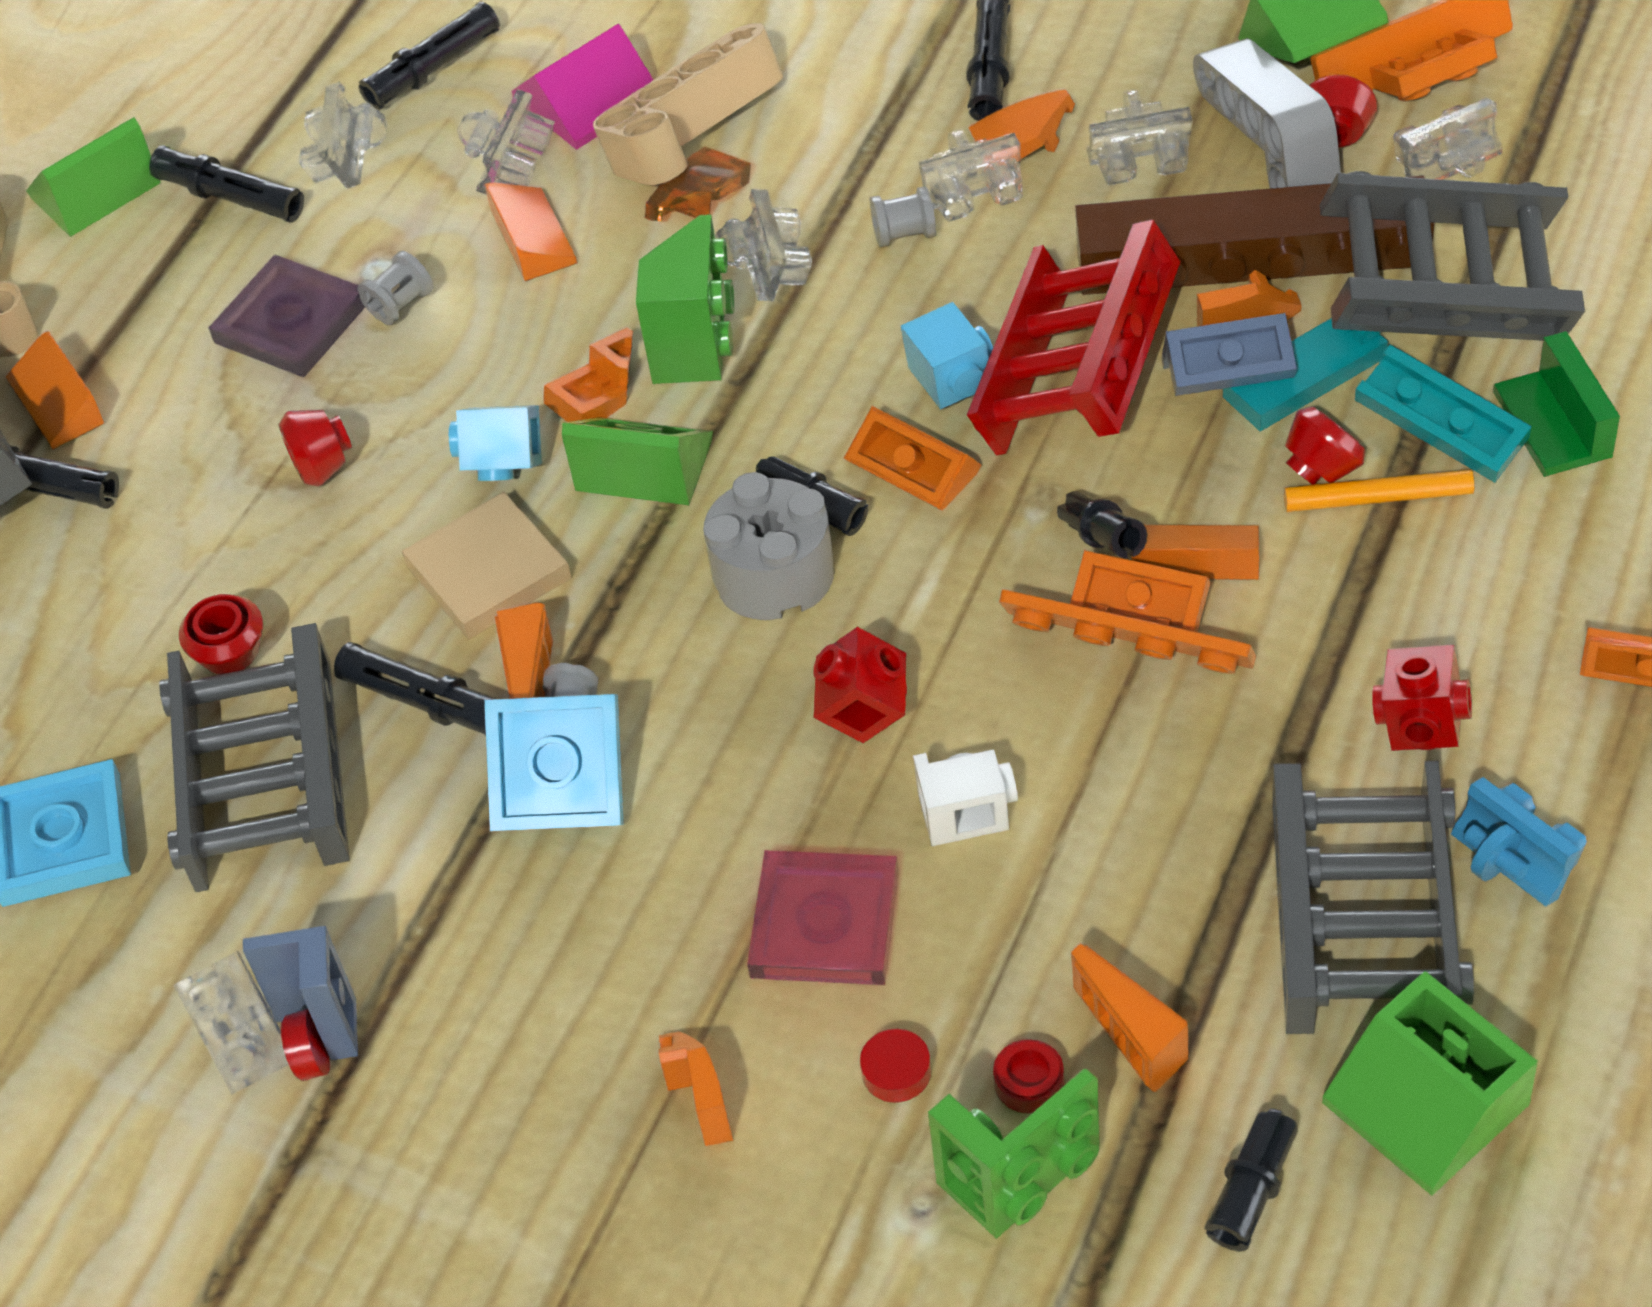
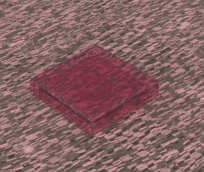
M764 850L747 961L750 979L885 985L899 874L897 856Z

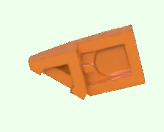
M1066 89L1053 91L1007 106L968 128L986 162L996 175L1043 145L1048 152H1055L1059 143V138L1055 133L1064 113H1072L1075 103Z

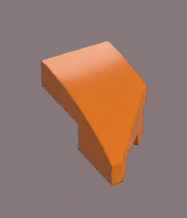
M1257 270L1249 274V284L1197 294V327L1285 313L1287 320H1289L1301 311V302L1295 291L1288 289L1286 292L1277 289L1268 284L1266 275Z
M626 327L591 344L589 364L544 385V404L567 422L599 417L607 418L626 405L633 331Z
M679 1031L659 1035L661 1047L659 1049V1058L668 1091L692 1086L696 1112L705 1146L733 1141L720 1083L705 1046L695 1038Z

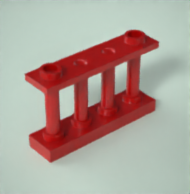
M1154 219L1132 225L1120 258L1061 271L1044 245L1033 247L967 412V417L972 422L974 428L981 434L996 456L1007 453L1019 420L1077 410L1084 416L1097 437L1119 434L1180 265V260ZM1110 284L1104 300L1063 308L1068 293ZM1095 326L1088 342L1046 350L1051 336L1054 334ZM1078 369L1071 386L1030 393L1036 377Z

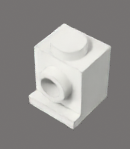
M994 749L975 754L960 753L951 756L947 760L933 763L928 762L926 753L913 756L917 792L931 846L1009 830L1007 803L1018 801L1016 783L1010 763L998 764Z

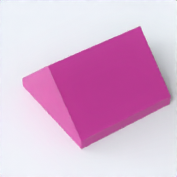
M618 23L536 73L511 92L513 99L577 150L597 137L593 128V122L599 115L654 79Z

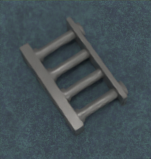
M1364 171L1337 173L1319 205L1320 216L1348 217L1354 277L1347 279L1330 308L1332 328L1543 341L1544 337L1567 331L1569 334L1585 313L1583 293L1581 290L1558 289L1552 285L1544 229L1549 227L1567 201V187L1543 186L1536 182L1504 184L1378 176ZM1373 219L1405 221L1412 281L1385 279L1379 276ZM1430 222L1462 224L1470 284L1444 283L1437 279ZM1487 226L1519 228L1527 287L1501 286L1494 281Z
M316 623L291 628L293 653L284 655V662L192 680L180 651L167 653L168 679L159 681V691L164 712L167 717H171L177 830L168 832L167 842L173 867L175 870L185 869L195 892L208 890L206 857L302 838L305 844L315 842L324 866L350 861L331 666ZM289 686L291 692L297 691L298 702L288 704L287 711L198 729V704ZM292 735L295 741L301 740L302 752L294 753L292 761L201 779L200 754ZM298 786L300 792L306 791L307 803L297 805V812L205 831L203 805Z
M1425 761L1421 795L1316 797L1315 790H1303L1301 764H1273L1272 813L1286 1034H1314L1316 1006H1329V999L1395 998L1424 971L1429 973L1467 1005H1472L1474 998L1473 969L1471 962H1459L1445 829L1454 828L1455 798L1453 788H1441L1439 761ZM1423 822L1425 851L1320 853L1319 846L1306 847L1305 831H1316L1317 824ZM1428 879L1431 910L1324 911L1323 904H1310L1309 888H1320L1321 881ZM1434 938L1437 969L1328 971L1327 964H1314L1313 946H1324L1325 939Z

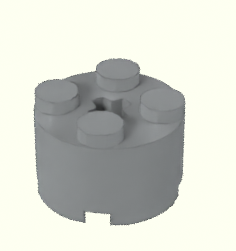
M756 472L745 473L734 481L733 488L721 495L707 512L704 521V538L711 575L721 600L729 609L748 618L773 620L782 618V610L801 605V611L803 612L816 605L826 595L833 582L835 571L828 515L824 497L819 491L809 489L791 480L767 478L765 475Z

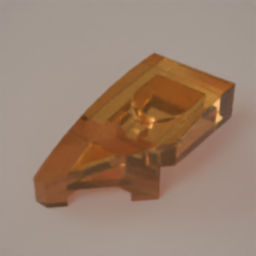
M703 147L686 159L687 168L684 172L672 180L659 185L646 202L645 219L662 221V217L672 211L680 212L694 219L699 215H709L711 200H720L749 183L751 163L717 150Z

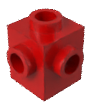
M858 626L835 643L827 645L816 656L813 668L815 677L813 718L861 743H865L905 716L907 653Z
M1454 645L1387 649L1383 685L1373 686L1372 706L1376 725L1386 724L1391 751L1459 747L1461 720L1472 718V693L1469 679L1460 680Z

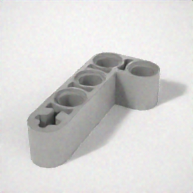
M1248 38L1194 56V76L1203 98L1264 150L1270 188L1332 183L1336 174L1341 173L1336 125L1327 101L1279 61Z

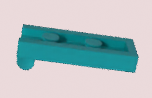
M1332 318L1291 341L1297 367L1294 378L1224 388L1223 398L1261 432L1383 359V352L1388 347V340L1380 334L1381 332L1333 329Z
M1391 344L1383 352V359L1367 380H1362L1355 390V401L1494 483L1497 482L1530 437L1532 426Z

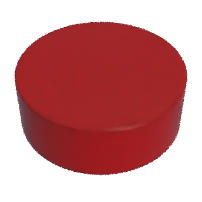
M304 1009L285 1015L281 1022V1039L288 1065L294 1076L301 1081H307L328 1075L330 1071V1057L309 1010Z
M905 1029L881 1031L866 1042L860 1054V1068L864 1085L872 1095L880 1100L894 1103L911 1100L922 1093L930 1081L932 1068L929 1049L923 1039L911 1031Z
M1033 1039L1013 1042L1002 1049L995 1059L993 1077L996 1094L1005 1106L1016 1112L1032 1114L1065 1085L1062 1058L1052 1046L1045 1042Z

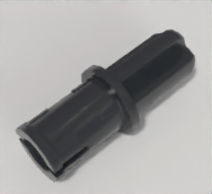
M774 456L761 459L756 465V473H761L767 478L791 480L809 489L819 491L824 497L829 525L841 530L844 534L853 536L865 522L869 509L868 504H866L867 501L827 483L826 476L823 473L814 471L808 474Z
M1072 491L1066 494L1065 503L1057 507L1058 518L1067 522L1069 527L1077 530L1079 537L1089 546L1094 548L1106 547L1115 555L1128 559L1127 553L1135 557L1144 549L1147 543L1148 534L1144 524L1139 520L1124 515L1120 507L1108 499L1094 500L1079 491Z
M1271 1108L1267 1112L1259 1113L1238 1159L1230 1160L1226 1164L1224 1169V1175L1227 1178L1226 1185L1211 1218L1207 1220L1204 1229L1207 1230L1206 1235L1222 1247L1234 1251H1246L1251 1244L1250 1239L1268 1199H1274L1280 1193L1281 1183L1278 1180V1176L1298 1133L1296 1121L1285 1116L1282 1111Z

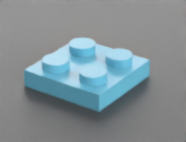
M618 694L484 700L490 831L624 825Z
M113 759L0 786V904L2 907L131 875L120 773Z

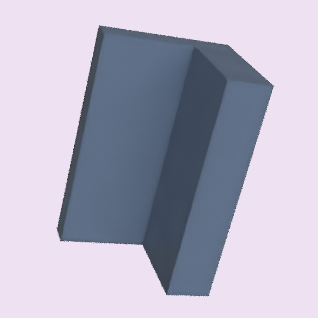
M1285 313L1166 331L1161 360L1163 369L1170 368L1175 396L1295 377L1297 367Z
M326 926L244 938L243 952L276 1022H282L287 1014L308 1009L331 1061L357 1057L356 997Z

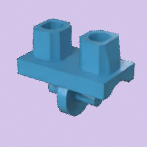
M1484 777L1472 783L1467 793V806L1451 832L1452 836L1476 853L1470 867L1471 872L1483 881L1493 879L1501 872L1546 907L1558 900L1571 870L1577 865L1587 843L1586 836L1569 823L1556 824L1553 827L1547 825L1534 815L1536 807L1532 796L1514 783L1500 789Z

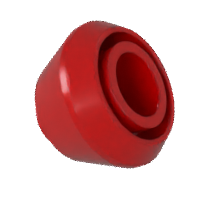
M1332 74L1312 82L1309 86L1327 101L1332 111L1336 125L1338 148L1352 145L1358 141L1373 121L1377 111V100L1371 88L1359 79L1345 74Z
M1314 406L1303 408L1296 412L1284 445L1293 453L1286 461V464L1310 484L1315 485L1321 477L1329 483H1334L1362 467L1365 461V448L1352 435Z
M323 409L285 412L278 426L292 463L304 484L316 487L322 486L346 463L343 452L352 448L347 431L339 416L328 419Z
M230 594L213 595L195 604L186 614L179 628V642L186 655L212 673L225 674L240 671L248 667L258 655L263 632V617L259 608L249 599Z

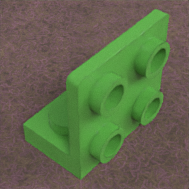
M1086 1068L1083 1069L1005 1138L1002 1137L995 1123L984 1112L977 1108H973L969 1112L952 1095L948 1094L928 1111L936 1183L996 1239L1014 1223L1020 1226L1029 1222L1041 1210L1047 1199V1194L1066 1177L1075 1179L1082 1175L1092 1165L1098 1155L1100 1142L1097 1077Z

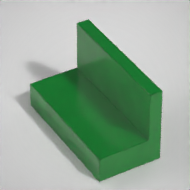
M1567 331L1543 338L1539 371L1494 384L1493 393L1503 410L1532 426L1530 437L1524 445L1543 477L1613 457L1620 415Z

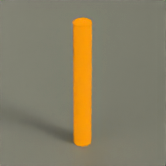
M1468 469L1285 487L1284 503L1286 512L1467 495L1474 494V476L1472 470Z

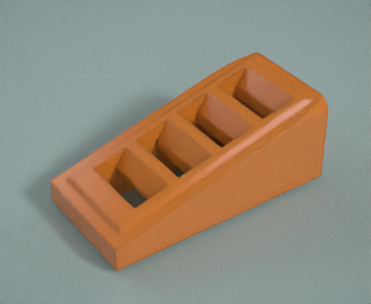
M532 603L497 611L495 622L509 698L545 697V692L542 688L545 670L550 667L553 638L545 605L543 603Z
M1080 943L1071 952L1073 987L1144 1084L1151 1091L1156 1092L1188 1060V1021L1087 945L1084 946Z

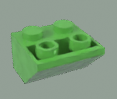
M711 214L699 215L639 259L636 307L652 384L722 380L723 356H732L733 338L730 321H724L725 314H734V287L732 279H722V273H727L728 270L727 245L725 238H715Z
M1424 971L1374 1016L1325 1091L1322 1103L1433 1196L1530 1105L1538 1061L1429 973Z

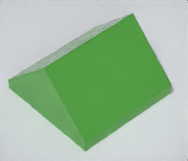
M1250 0L1238 38L1239 40L1251 39L1272 57L1296 63L1385 25L1389 21L1387 12L1379 0Z
M135 117L42 170L26 191L30 198L71 237L159 185L161 181L155 179L150 174L151 154L142 129Z
M602 417L563 422L562 439L575 491L690 505L712 443L713 431Z

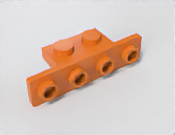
M1440 0L1312 55L1311 64L1315 81L1332 74H1345L1364 82L1371 90L1375 89L1397 96L1402 101L1426 96L1430 93L1431 86L1445 80L1453 81L1468 78L1477 73V66L1498 58L1494 38L1510 32L1513 28L1508 0Z
M1084 550L1070 604L1004 589L1001 591L999 603L1009 614L1014 615L1012 623L1029 630L1049 632L1051 624L1074 629L1073 637L1091 644L1110 646L1112 638L1136 643L1134 649L1136 652L1153 658L1172 660L1174 652L1197 656V665L1225 674H1235L1237 666L1253 669L1256 654L1250 644L1198 633L1210 586V581L1206 576Z

